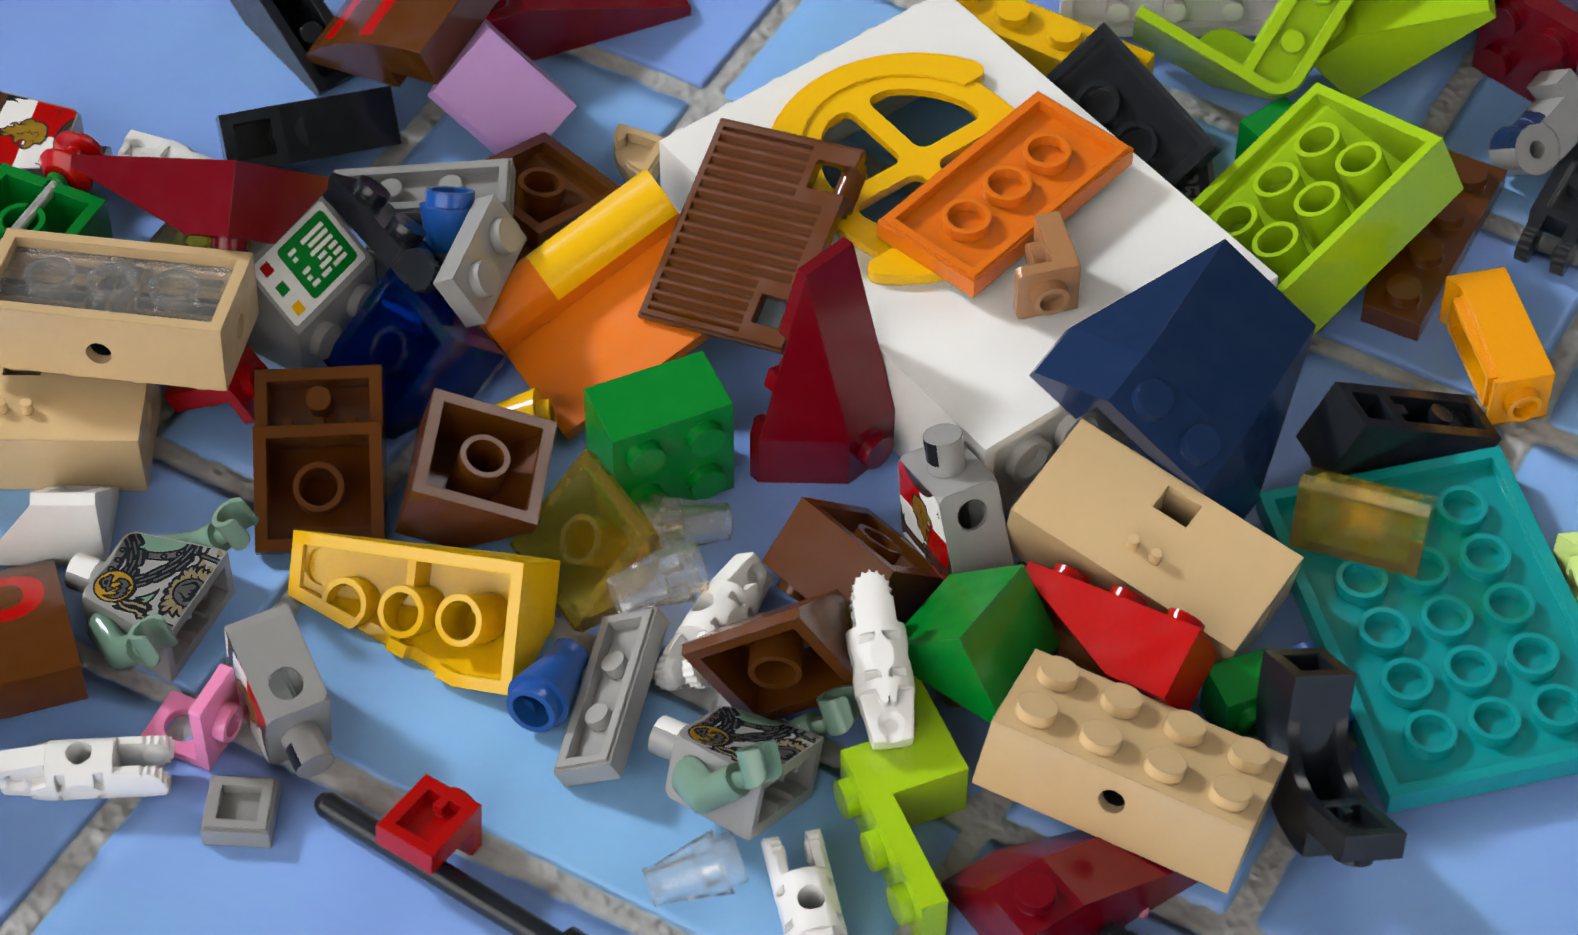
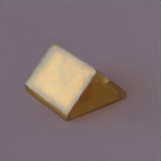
M584 449L542 502L535 532L516 536L510 543L511 548L518 555L560 560L556 607L572 629L578 632H585L599 625L604 616L624 613L662 594L660 535L594 451Z
M1312 467L1301 473L1289 546L1417 577L1439 497Z

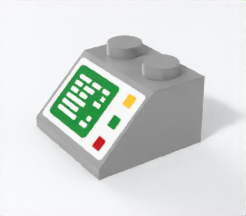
M323 196L310 207L276 244L252 243L248 248V252H252L254 256L259 314L247 344L255 353L286 369L312 368L322 359L329 358L335 352L343 337L359 321L369 318L379 302L374 259Z

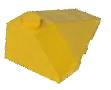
M294 530L287 595L348 629L356 628L386 645L385 649L402 659L410 658L435 672L434 677L452 687L508 695L509 683L535 662L554 627L560 560L504 552Z

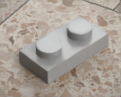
M495 194L475 198L433 282L434 286L466 328L487 322L527 239L518 223L511 217Z

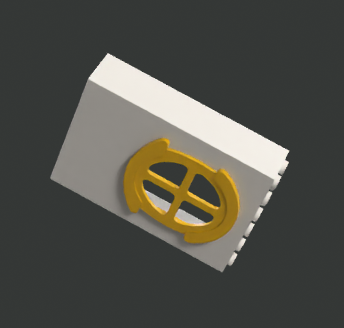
M925 0L912 5L906 11L880 25L865 30L861 35L828 52L821 53L810 62L791 72L772 79L766 85L738 100L723 105L717 111L685 128L677 129L666 138L660 140V186L680 214L720 118L837 143L863 129L896 158L898 162L895 165L865 181L852 215H848L845 220L841 219L831 243L832 245L842 237H846L854 244L895 408L893 450L902 457L906 453L924 447L923 433L929 427L943 423L957 425L962 430L965 446L994 474L998 482L1006 519L1009 517L1011 508L1081 419L1086 420L1125 446L1133 442L1098 408L1075 419L1029 376L1067 329L1224 239L1237 249L1276 288L1278 275L1134 152L1132 165L1064 221L1081 264L1078 309L1062 311L1054 315H1041L1025 319L1017 318L1013 308L1015 271L1019 267L1027 266L1025 255L973 298L878 238L877 223L864 217L860 213L861 210L912 182L924 184L942 169L941 166L956 158L1037 91L1114 136L957 0ZM920 97H928L962 107L975 121L929 146H917L891 124L885 116ZM821 167L812 189L833 193L835 189L829 185ZM767 299L758 320L765 326L778 328L786 305L783 302Z

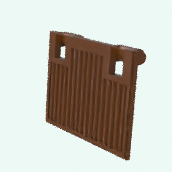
M720 118L637 316L641 319L783 355L788 340L779 334L782 319L778 328L757 324V321L767 299L783 302L787 305L796 270L831 246L841 219L845 220L848 215H852L868 176L866 173L867 167L864 165L867 152L859 148ZM822 165L839 168L842 172L833 193L812 189Z

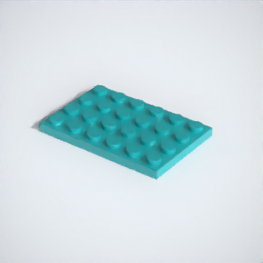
M1500 446L1260 492L1256 503V511L1266 534L1304 557L1291 592L1316 648L1323 647L1356 673L1350 713L1354 719L1351 732L1386 813L1578 774V604Z

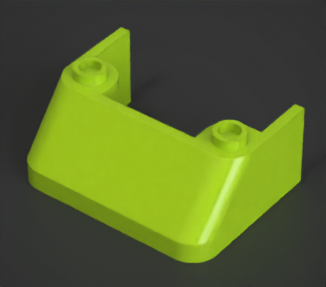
M1279 0L1253 42L1230 29L1211 30L1198 39L1141 5L1135 15L1132 40L1210 86L1270 100H1278L1284 96L1286 98L1291 97L1301 88L1355 0Z

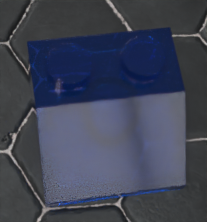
M388 269L335 342L329 358L323 359L328 367L382 365L385 375L386 438L394 440L419 427L434 388L473 399L505 355L481 326L476 325L466 328L445 299L437 297L433 292H429V295L414 292L413 289H409V285L403 283L392 269Z

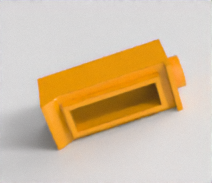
M1500 267L1446 276L1438 319L1447 326V330L1483 408L1487 407L1486 417L1493 425L1511 421L1523 422L1535 417L1546 416L1555 372L1506 268Z

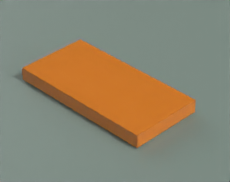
M1037 91L877 221V237L974 298L1025 255V244L1033 242L1035 215L1060 211L1063 221L1068 219L1132 165L1134 148Z

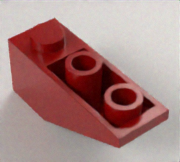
M1032 561L1027 563L1025 568L1038 594L1106 679L1115 683L1130 685L1141 694L1176 709L1190 710L1218 657L1217 651L1204 633L1205 625L1199 619L1177 608H1169L1167 614L1149 608L1143 598L1121 586L1113 585L1109 591L1093 586L1085 575L1064 564L1056 563L1053 569H1050Z

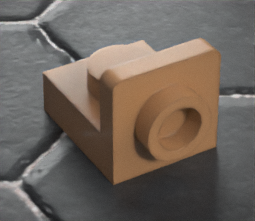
M1060 211L1035 215L1033 242L1025 244L1027 266L1019 267L1015 271L1013 308L1018 319L1054 315L1062 311L1078 309L1081 264Z

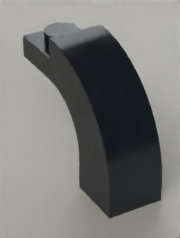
M1323 647L1264 650L1257 689L1256 733L1257 740L1264 743L1268 748L1288 756L1270 802L1277 821L1287 839L1302 857L1332 855L1336 861L1353 867H1367L1372 865L1374 860L1403 858L1407 832L1365 796L1352 768L1348 747V720L1356 673Z

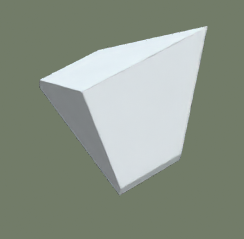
M54 485L30 492L29 507L0 539V565L23 566L54 559L55 566H68L72 557L80 551L106 561L111 548L119 501V486Z

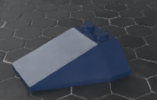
M1224 239L1067 329L1029 376L1075 419L1098 408L1162 469L1240 518L1245 519L1258 501L1316 325L1237 249Z

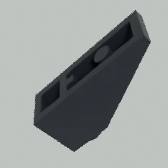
M230 0L245 25L317 97L356 77V75L310 63L306 57V53L334 17L324 0Z
M1336 381L1296 435V438L1311 459L1312 468L1324 480L1496 447L1502 440L1472 395Z

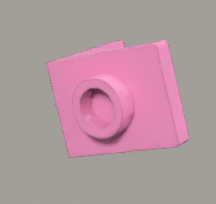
M220 664L197 699L171 691L140 736L167 735L165 730L170 721L176 717L188 715L193 739L188 741L175 740L174 758L210 771L228 743L234 740L243 722L244 709L239 703L234 668Z

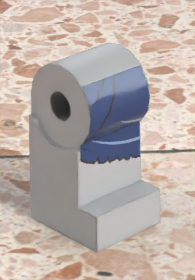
M1571 68L1541 71L1527 86L1535 101L1513 125L1501 127L1492 136L1488 149L1490 162L1493 166L1507 170V177L1546 174L1578 143V77Z

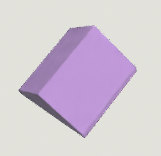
M486 19L438 84H434L427 94L431 100L494 155L543 132L551 136L577 107L569 93Z

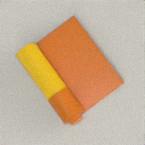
M646 168L516 262L487 322L470 327L484 346L493 340L498 343L530 389L537 387L542 399H552L557 426L568 441L586 429L584 388L684 357L711 337L641 319L637 316L680 216L670 199Z

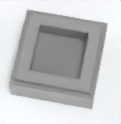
M211 775L200 830L203 845L271 848L281 795L279 778Z

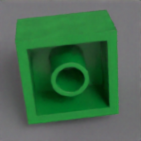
M703 351L583 389L588 474L616 527L638 519L651 518L662 511L698 499H708L722 491L734 488L733 402Z

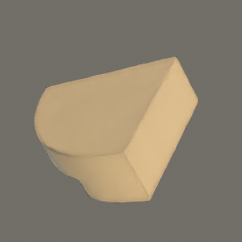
M621 123L618 124L614 133V160L618 171L626 181H629L645 168L657 180L660 175L659 141L666 137Z

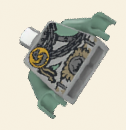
M234 497L222 503L214 512L211 523L195 531L160 535L133 531L123 536L106 561L81 551L72 557L65 573V585L69 589L83 593L82 603L88 626L87 634L109 667L114 670H121L141 665L159 677L173 682L235 594L227 550L231 547L235 550L245 549L250 541V534L245 529L257 525L260 520L242 498Z
M843 685L820 694L816 700L821 715L818 716L815 712L809 711L785 724L731 706H718L690 725L667 715L661 716L650 733L648 750L670 761L665 785L669 798L732 833L751 841L812 797L822 746L827 737L826 732L831 736L842 735L861 716L858 703L855 700L853 686Z

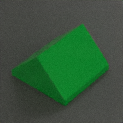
M1024 564L949 574L905 624L909 644L908 656L913 676L990 724L1034 650L1038 649L1054 656L1061 645V641Z

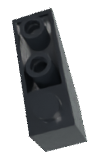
M391 86L218 115L216 117L224 160H237L270 167L402 144Z

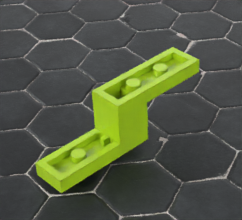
M914 676L916 692L914 693V739L912 745L901 748L873 750L870 741L841 750L840 779L833 782V791L837 806L844 819L854 818L861 831L859 841L868 868L873 873L881 871L888 884L886 889L887 900L899 926L908 924L913 935H946L948 899L910 827L966 809L969 768L922 680Z

